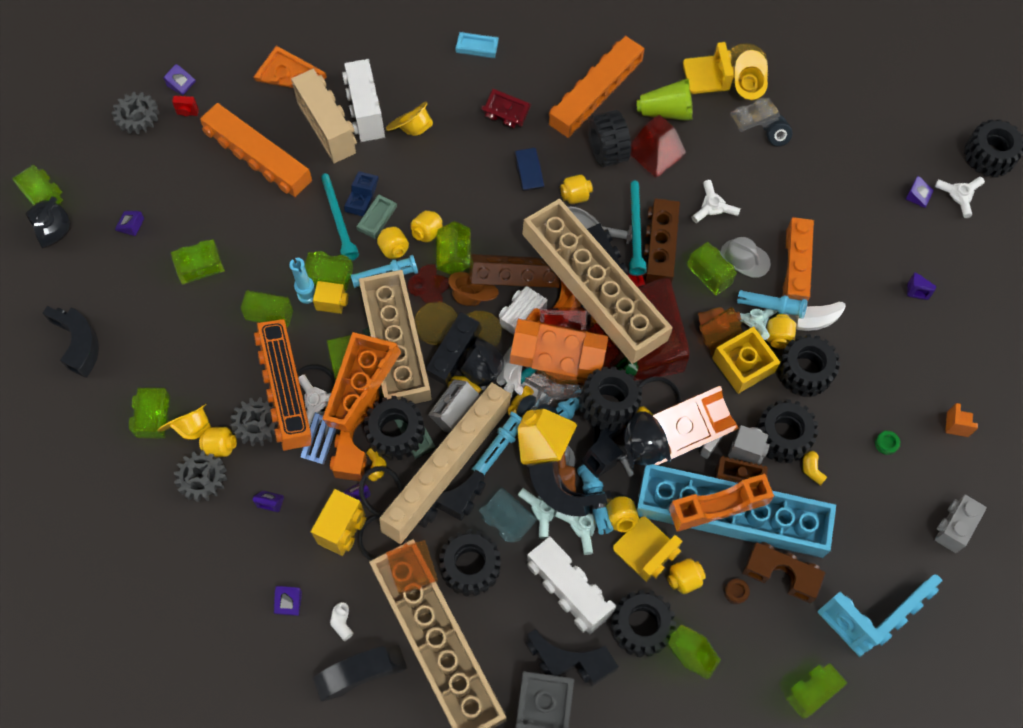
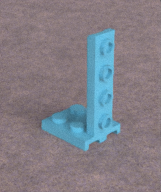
M938 575L931 576L876 628L872 626V622L867 616L862 615L854 607L852 600L841 592L836 594L817 612L850 648L861 657L875 645L880 644L882 646L892 637L889 632L894 627L896 630L900 629L908 621L905 617L909 613L914 615L924 606L921 601L925 597L928 600L931 599L939 591L936 586L943 580Z

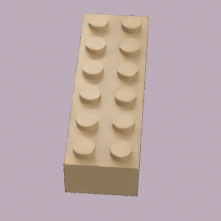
M403 270L360 278L359 283L371 337L397 343L401 351L398 359L381 384L384 398L387 397V400H391L392 396H397V399L400 400L401 397L407 399V403L412 401L415 404L432 400Z

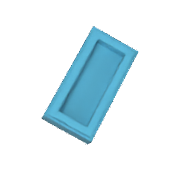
M459 32L456 52L495 58L499 38Z

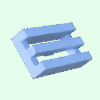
M315 413L310 427L311 446L304 447L300 457L324 465L336 429L329 427L320 457L317 458L316 455L327 426L323 421V415ZM320 420H322V423H321V426H320V429H319L317 438H316V440H315V443H314V446H313L311 455H308V454H309V451H310V449H311V446H312V443H313V440H314V437H315V434H316V431H317L319 422H320Z

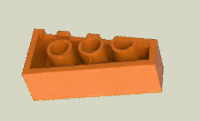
M352 332L323 416V421L328 427L351 433L401 354L397 343Z

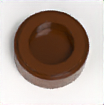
M732 579L725 586L724 595L730 603L742 604L748 599L750 588L745 581Z

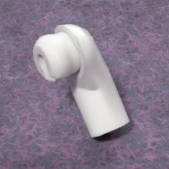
M340 602L333 608L330 624L343 641H346L354 633L346 625L349 607L346 603Z

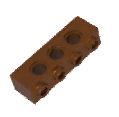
M654 198L653 207L649 206L647 219H651V225H647L645 238H649V244L645 243L644 256L647 257V272L643 274V276H646L645 284L671 287L680 201Z
M471 254L469 277L471 284L559 288L560 278L543 258Z

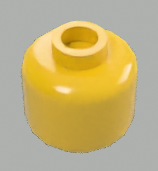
M584 175L567 177L564 179L563 184H560L562 198L564 201L567 200L569 204L588 201L589 194L593 192L591 181L586 180Z
M423 211L411 222L413 237L426 243L436 238L443 229L442 219L436 212Z
M397 227L383 229L377 238L378 246L384 256L389 259L402 257L409 248L407 238L402 230Z
M778 314L776 317L771 318L767 322V331L770 336L766 340L774 348L785 349L792 339L795 340V321L785 314Z
M210 427L201 434L199 445L201 451L203 450L206 456L214 454V457H227L236 447L237 439L227 427Z
M625 496L615 497L606 505L609 520L614 528L613 530L628 532L638 523L639 515L631 498Z
M690 558L670 567V576H667L673 590L677 589L681 594H687L701 588L703 580L706 578L701 564Z

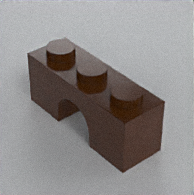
M756 542L742 574L765 584L770 579L773 571H783L789 576L791 581L788 594L811 604L818 596L826 572L820 570V567L814 563H804L797 560V557L791 553L776 551L768 543Z

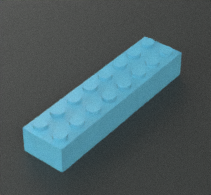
M654 464L646 465L643 471L636 509L639 517H647L648 519L674 524L669 511L672 501L694 494L699 496L714 494L738 483ZM772 491L774 497L766 506L695 526L692 529L754 543L764 542L776 548L824 558L831 550L836 505Z

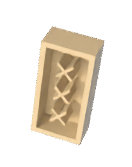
M313 68L291 78L297 103L333 163L356 154L355 144H357V141L353 135V132H355L353 125L349 120H345L342 107L335 104L336 100L332 91H327L325 88L326 83L322 75L318 76Z

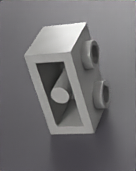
M454 379L428 416L444 432L450 433L478 400L480 395L467 381Z
M741 425L732 441L727 457L734 460L738 459L739 462L743 460L744 463L747 461L748 463L752 462L753 465L756 463L761 465L770 444L766 443L768 434L763 433L758 428H748Z
M966 494L959 500L954 499L948 508L950 512L948 517L944 518L937 528L939 533L935 541L954 553L959 552L968 544L987 507Z

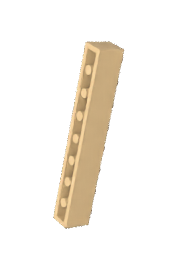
M494 383L487 387L380 517L382 533L402 544L507 413L510 406L511 393Z

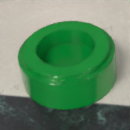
M883 431L877 436L875 446L880 453L891 455L899 449L900 438L892 431Z

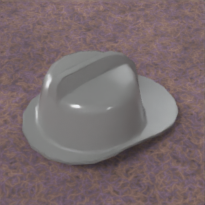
M747 237L732 239L721 248L720 255L724 264L748 277H762L770 269L771 263L767 253L757 247Z

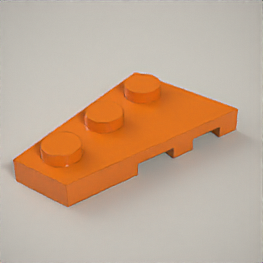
M276 46L255 74L254 79L257 82L293 88L291 78L313 68L318 76L322 75L324 80L327 75L322 70Z

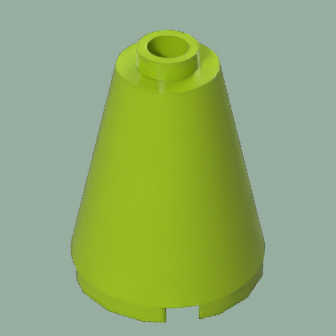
M683 79L640 95V100H637L638 112H642V116L693 120L689 79Z

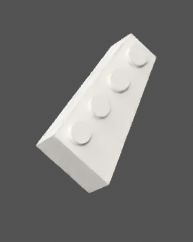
M369 59L344 63L346 72H342L344 84H349L346 94L348 101L352 100L353 105H349L351 118L356 117V122H353L355 135L359 134L361 142L385 138L381 110Z
M548 537L527 555L528 568L534 575L539 574L544 580L542 584L550 594L554 592L560 599L558 601L559 605L566 613L570 611L576 618L574 622L582 632L586 630L590 635L612 617L616 608L615 604L611 600L607 603L604 601L602 591L596 584L589 585L587 583L588 579L585 573L578 566L572 567L570 565L572 563L571 558L551 537Z

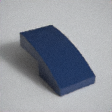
M536 148L515 151L522 190L543 188V177Z
M358 171L351 185L352 192L344 206L345 212L360 216L365 215L374 196L379 179L378 176Z

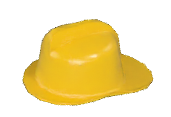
M745 51L736 60V91L740 96L748 100H755L763 96L768 84L767 60L758 51Z
M424 102L414 110L398 117L386 127V130L390 131L399 127L409 135L422 134L433 124L425 109L428 103Z
M207 404L194 412L166 423L157 431L161 432L172 428L184 439L195 440L199 438L206 429L211 427L203 409Z

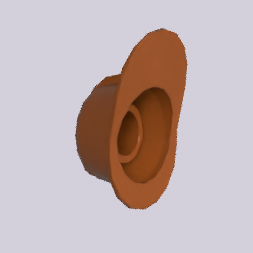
M456 272L449 277L452 296L455 301L462 305L476 306L481 301L495 299L499 294L498 289L494 285L471 284L469 273Z

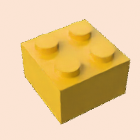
M755 327L718 346L712 358L738 394L775 373L780 364L779 359Z
M334 489L311 530L317 544L341 556L344 555L345 551H350L355 541L353 537L357 529L361 530L366 522L361 502Z

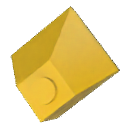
M546 409L526 411L517 428L522 464L560 461L577 424Z

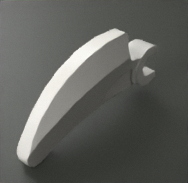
M837 302L831 305L807 307L803 319L796 315H785H788L790 319L795 321L797 330H819L828 327L839 319L845 309V303Z
M511 346L503 357L504 367L497 377V383L500 386L506 384L504 390L511 393L512 398L514 390L519 395L523 393V387L521 386L523 366L509 363Z

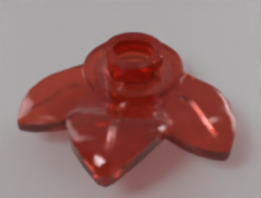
M435 264L425 265L420 268L418 275L410 278L408 290L412 295L420 296L428 304H439L443 302L440 293L445 292L450 286L449 279L436 275L437 268ZM418 284L422 285L421 288H415Z

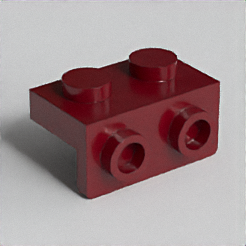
M492 89L486 106H482L481 110L486 113L485 117L496 121L498 118L503 120V124L508 127L515 128V126L522 128L531 104Z

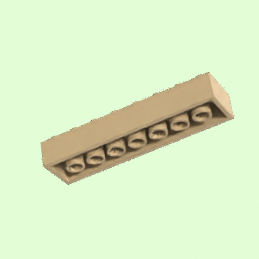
M560 198L524 219L523 236L632 364L669 340L673 327Z
M414 539L370 561L372 570L451 727L495 728L506 722V716Z

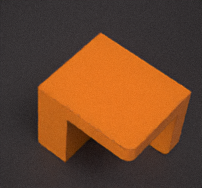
M955 403L947 411L946 433L969 437L978 429V424L973 423V413L961 411V404Z

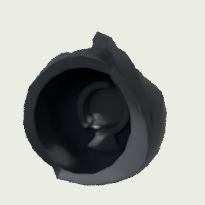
M54 196L49 201L44 200L36 203L25 213L33 226L41 248L50 246L62 239L70 227V219L66 211L56 203L57 198Z
M476 336L460 371L472 383L478 385L482 389L481 392H484L487 389L486 385L492 383L502 372L504 367L502 353L490 342Z
M640 411L635 413L628 421L624 431L626 456L629 460L630 469H633L634 464L652 465L664 459H667L670 463L672 460L666 433L661 424L654 416L647 412Z

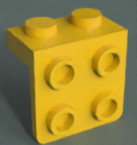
M726 42L717 43L714 56L688 58L683 61L685 76L690 82L691 94L730 90L732 80L735 79V68L731 66V51L727 50Z
M641 517L635 527L626 532L615 543L613 551L647 582L652 576L656 579L665 569L663 564L668 559L673 561L681 552L679 547L682 540L676 535L671 539L668 538L647 517Z

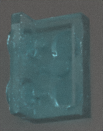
M500 488L489 503L479 509V512L483 514V520L491 526L494 525L500 531V536L507 542L511 541L514 543L520 541L538 520L504 488Z

